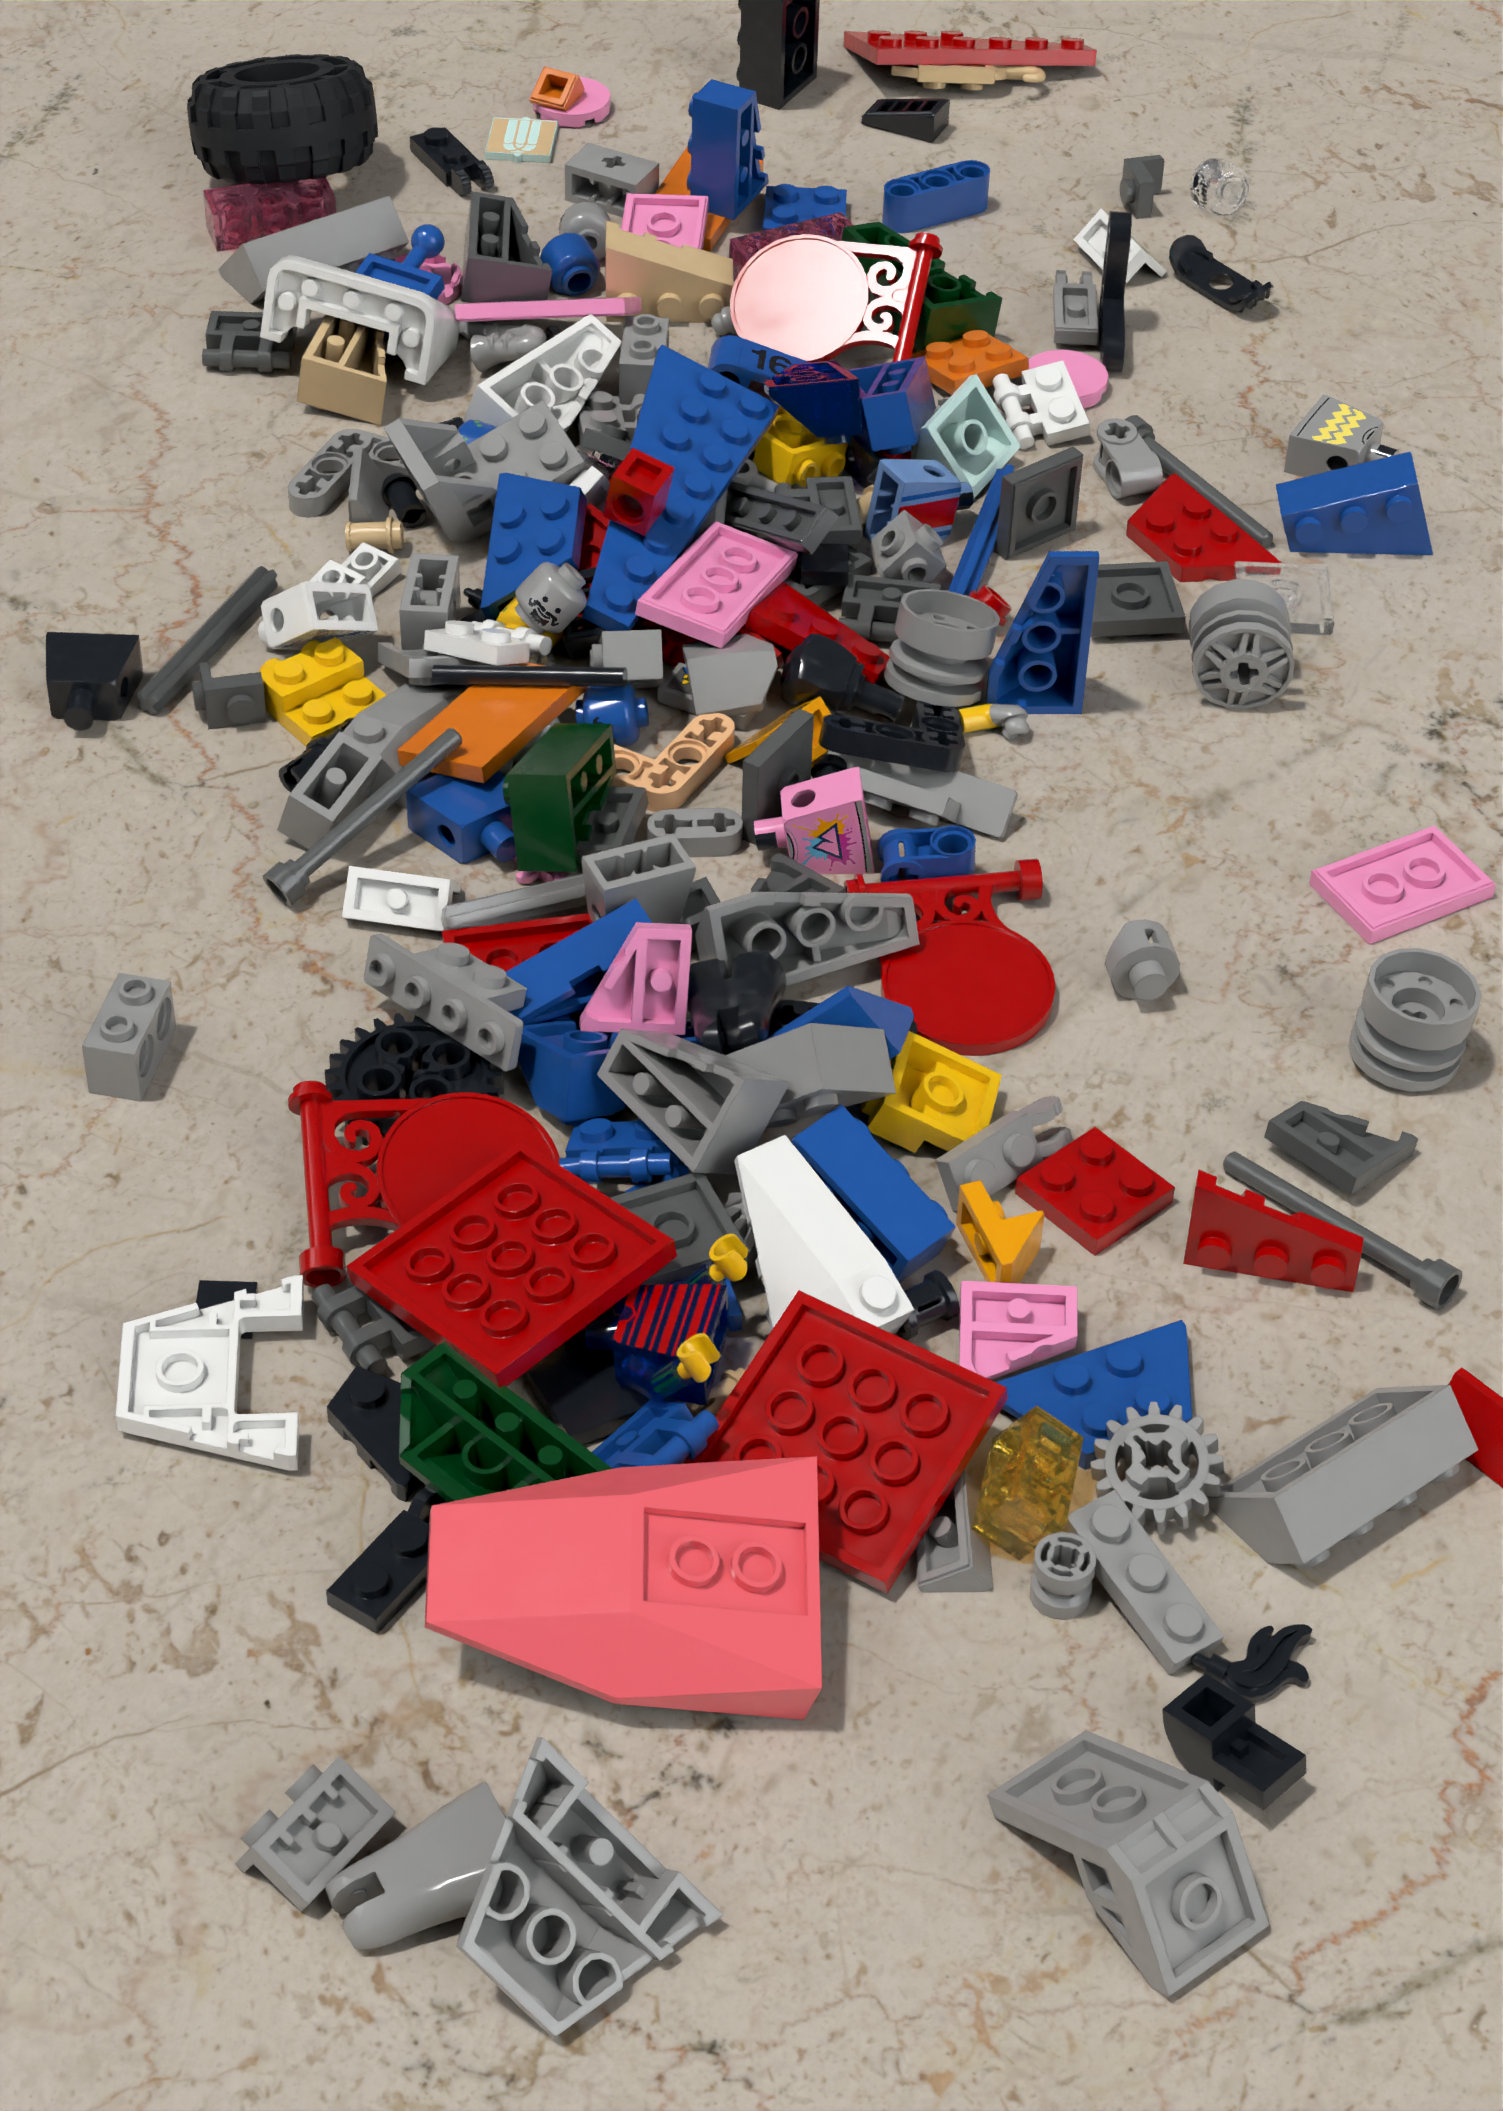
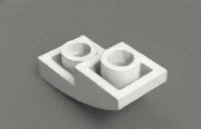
M362 542L341 565L329 560L309 582L369 584L371 595L374 597L402 572L398 558Z

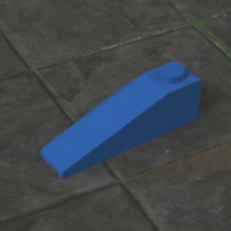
M1099 551L1048 552L988 670L986 704L1020 705L1028 714H1082L1100 558Z
M686 1018L685 1035L675 1036L697 1044L691 1018ZM554 1021L525 1025L518 1061L536 1106L556 1116L559 1123L570 1126L582 1124L590 1120V1118L613 1115L628 1107L597 1076L618 1033L576 1030L577 1024L574 1021Z

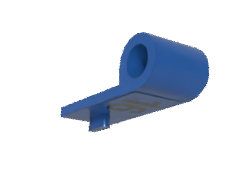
M722 336L711 347L708 368L747 389L752 379L832 409L836 403L839 372L739 336Z

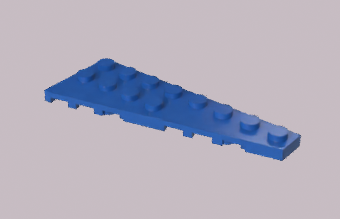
M664 345L660 346L654 361L629 452L632 448H635L675 468L666 506L645 536L609 520L582 618L607 631H629L633 628L640 617L635 615L638 599L684 553L776 418L780 405Z

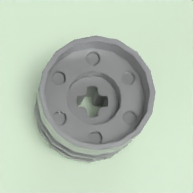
M1239 579L1216 584L1200 595L1191 609L1189 619V636L1192 648L1191 660L1193 663L1192 673L1198 690L1210 702L1232 709L1258 707L1280 696L1292 681L1295 666L1290 616L1284 598L1268 585L1255 580Z
M921 589L904 594L900 601L894 628L899 639L893 641L889 650L890 658L884 673L886 682L897 692L914 700L932 705L959 707L969 706L980 701L985 685L984 679L989 669V664L985 657L991 655L994 648L1000 617L994 609L984 602L951 591Z
M1421 948L1397 949L1381 955L1371 965L1363 991L1362 1002L1358 1007L1356 1020L1351 1030L1348 1047L1354 1062L1367 1076L1385 1086L1408 1092L1431 1091L1447 1085L1457 1074L1461 1056L1465 1051L1467 1036L1471 1033L1480 1006L1481 990L1475 977L1459 962L1441 953Z

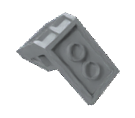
M544 400L468 445L455 425L398 418L383 427L410 478L450 541H473L491 530L499 474L510 473L567 485L581 471L588 470L584 460Z
M1085 1730L987 1795L995 1818L1073 1854L1088 1900L1149 1985L1168 1997L1269 1926L1234 1813L1210 1782Z

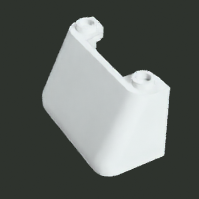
M288 255L283 257L270 269L266 286L261 338L281 343L287 337L290 328L299 327L304 329L310 323L311 310L389 333L386 353L391 355L397 354L403 360L406 366L405 380L425 385L456 350L459 322L455 320V312L449 306L423 292L299 256Z

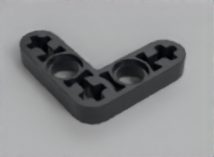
M1110 211L1108 218L1099 303L1100 362L1106 367L1107 371L1122 372L1124 364V294L1131 240L1132 212Z
M921 701L916 703L911 727L844 715L824 716L818 741L820 746L832 752L942 772H955L960 769L965 748L959 711L955 707L932 705Z

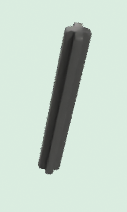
M263 566L257 567L137 693V698L140 701L138 706L142 711L148 710L153 715L158 714L199 671V663L207 662L255 612L262 602L278 587L275 579L277 574L273 569L268 571Z

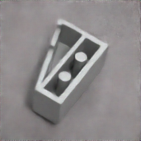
M809 1023L725 1055L791 1082L766 1128L791 1125L796 1123L798 1119L832 1111L841 1104L847 1107L896 1094L884 1029Z
M620 1029L597 1073V1076L693 1173L737 1174L735 1158L755 1148L791 1083L670 1033Z

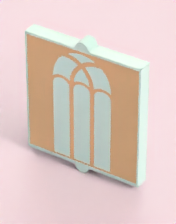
M493 117L485 149V159L514 161L515 163H521L522 161L550 163L558 131V121L534 120L528 117H523L522 119Z

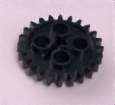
M395 1013L394 1024L388 1026L378 1018L373 1019L374 1031L371 1033L359 1027L355 1028V1042L341 1039L339 1042L340 1053L330 1054V1069H325L326 1088L332 1094L333 1101L407 1099L406 1095H409V1099L433 1098L439 1095L459 1092L487 1094L498 1098L504 1094V1080L501 1068L433 1025L425 1022V1020L415 1015L413 1022H406L400 1013ZM421 1060H422L423 1069H420V1062H421ZM365 1118L361 1120L371 1121L377 1125L384 1139L386 1133L398 1118ZM354 1119V1120L344 1121V1122H345V1127H346L348 1124H350L352 1121H356V1120H360V1119ZM362 1137L363 1145L368 1146L367 1138Z

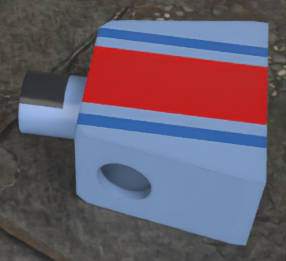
M882 459L879 461L863 535L871 542V539L905 510L922 524H928L932 527L942 541L946 540L951 534L956 511L969 509L972 506L974 500L973 490L967 482H960L956 476L936 460Z

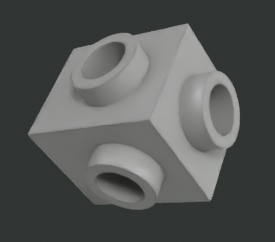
M905 510L871 539L879 561L876 568L882 578L930 583L947 566L940 547L943 545L940 536L928 524H922Z

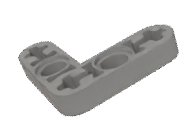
M345 429L334 434L290 481L288 485L289 508L293 514L306 518L317 517L327 512L350 486L353 452L356 451V447L364 448L385 477L393 473H403L408 476L409 474L388 437L359 429Z

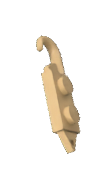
M892 65L891 75L915 78L918 82H923L922 87L928 89H944L946 83H961V89L983 90L984 84H995V80H1023L1024 82L1038 83L1043 82L1046 78V73L1042 69L1026 65Z

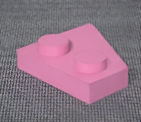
M961 1281L958 1365L993 1380L1076 1348L1078 1336L1077 1286Z

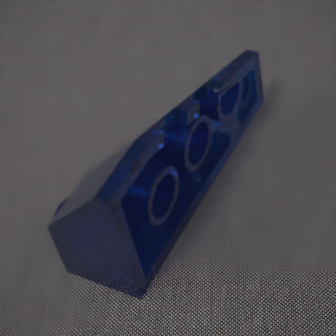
M836 361L791 364L781 371V375H774L772 380L763 382L764 392L817 438L824 437L825 444L851 442V435L863 434L859 378Z

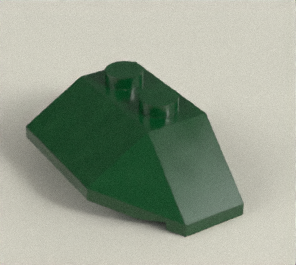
M445 1341L401 1373L399 1462L447 1502L613 1469L505 1385L500 1388Z

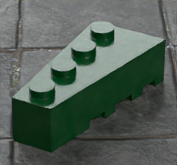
M881 222L845 226L841 240L844 242L908 247L910 240ZM857 257L866 276L871 266L883 261L892 263L898 273L896 283L903 275L904 267L898 262ZM939 258L932 259L913 347L919 352L925 350L926 346L931 343L963 338L966 332L973 330H983L994 337L1003 298L992 291L986 293V296L975 290L976 281L965 274L960 275L957 279L944 271V261ZM887 274L880 276L878 284L881 286H891L886 279ZM871 294V302H872L874 299H877V298H875V297ZM891 310L880 311V315L883 312H888L892 315L894 329L899 332L902 316Z

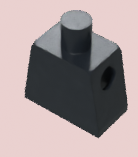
M47 632L46 683L51 715L56 719H64L68 727L78 731L89 729L94 720L116 721L121 719L144 674L139 635Z

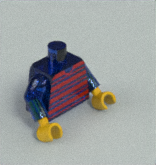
M726 1234L719 1238L710 1248L709 1258L713 1263L706 1262L686 1279L666 1285H639L628 1294L621 1316L601 1314L586 1326V1348L613 1351L616 1381L623 1387L634 1389L650 1401L658 1402L668 1397L706 1406L730 1330L725 1277L730 1281H738L746 1275L747 1262L744 1258L748 1255V1248L735 1234Z

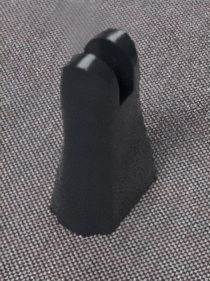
M757 950L738 954L736 958L732 959V978L728 976L725 960L716 958L695 962L690 965L687 1011L693 1024L697 1045L722 1055H727V1052L741 1050L768 1039L771 1022L781 1003L787 983L786 975L780 962L774 959L768 951Z

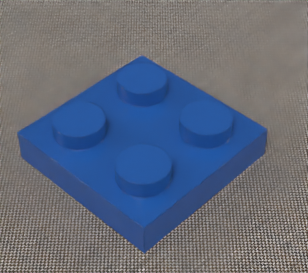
M791 184L766 186L762 243H772L797 234L819 235L835 241H841L843 228L845 227L847 190L836 189L832 186H819L817 188L795 187Z

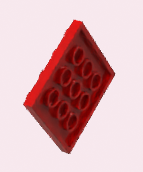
M520 1140L348 1264L346 1269L350 1282L437 1346L445 1341L500 1388L503 1385L507 1387L677 1257L674 1239Z
M798 1290L716 1414L715 1418L718 1420L719 1429L707 1439V1448L694 1460L687 1459L684 1464L817 1456L819 1560L888 1594L1008 1399L1007 1387Z

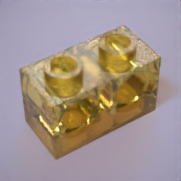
M1037 1405L995 1436L991 1441L971 1529L1019 1561L1034 1551L1041 1539L1049 1534L1065 1529L1084 1437Z

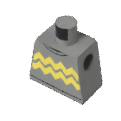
M1323 394L1289 435L1284 472L1307 477L1398 455L1399 450L1380 444L1384 426L1381 419Z

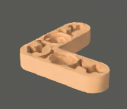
M721 713L699 715L684 728L655 760L614 744L616 770L623 769L631 773L615 775L611 786L646 788L649 802L647 810L658 812L660 810L678 809L725 760L724 755L734 749V722L730 717ZM682 759L696 760L699 763L693 765H683L677 763V761Z

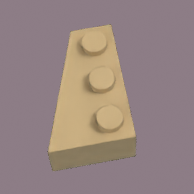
M606 221V298L641 296L642 312H639V314L606 316V322H625L626 316L650 314L660 318H669V322L711 323L714 314L721 313L722 308L730 306L733 289V259L682 244L680 248L657 241L656 235L644 232L643 236L619 229V224Z
M326 315L302 356L297 401L311 405L319 410H329L381 426L387 385L384 366V331Z

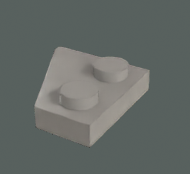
M378 642L377 662L409 678L408 683L414 685H436L432 681L433 665H491L424 650V645H422V650H401L395 647L394 643Z

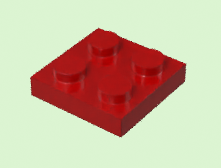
M1093 1127L1017 1177L1015 1188L1016 1195L1035 1210L1043 1211L1044 1217L1094 1256L1173 1203L1175 1187L1096 1127Z

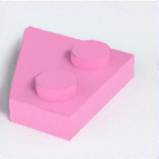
M636 922L582 1012L579 1021L580 1030L619 1033L620 1029L685 1035L692 942L691 925Z

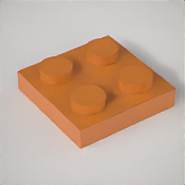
M983 330L966 332L963 338L950 342L931 343L926 346L925 350L912 353L911 359L925 356L931 383L951 395L970 375L977 374L986 388L993 385L994 377L999 374H1007L1011 380L1022 376L1021 371L1029 369V357Z

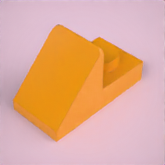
M981 1180L960 1185L956 1225L986 1282L1020 1283L1040 1250L1044 1212L1036 1211L1005 1219L1001 1204L997 1200H991Z

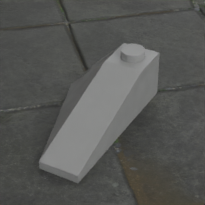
M407 682L355 716L343 733L383 757L371 791L367 795L368 798L403 768L402 765H399L397 749L471 685H414ZM429 772L417 783L422 782L438 774ZM406 793L392 805L407 809Z
M752 892L705 907L695 934L699 960L706 961L716 958L725 960L729 978H732V959L736 958L738 954L757 950L768 951L774 959L780 962L786 975V986L920 944L913 897L910 894Z

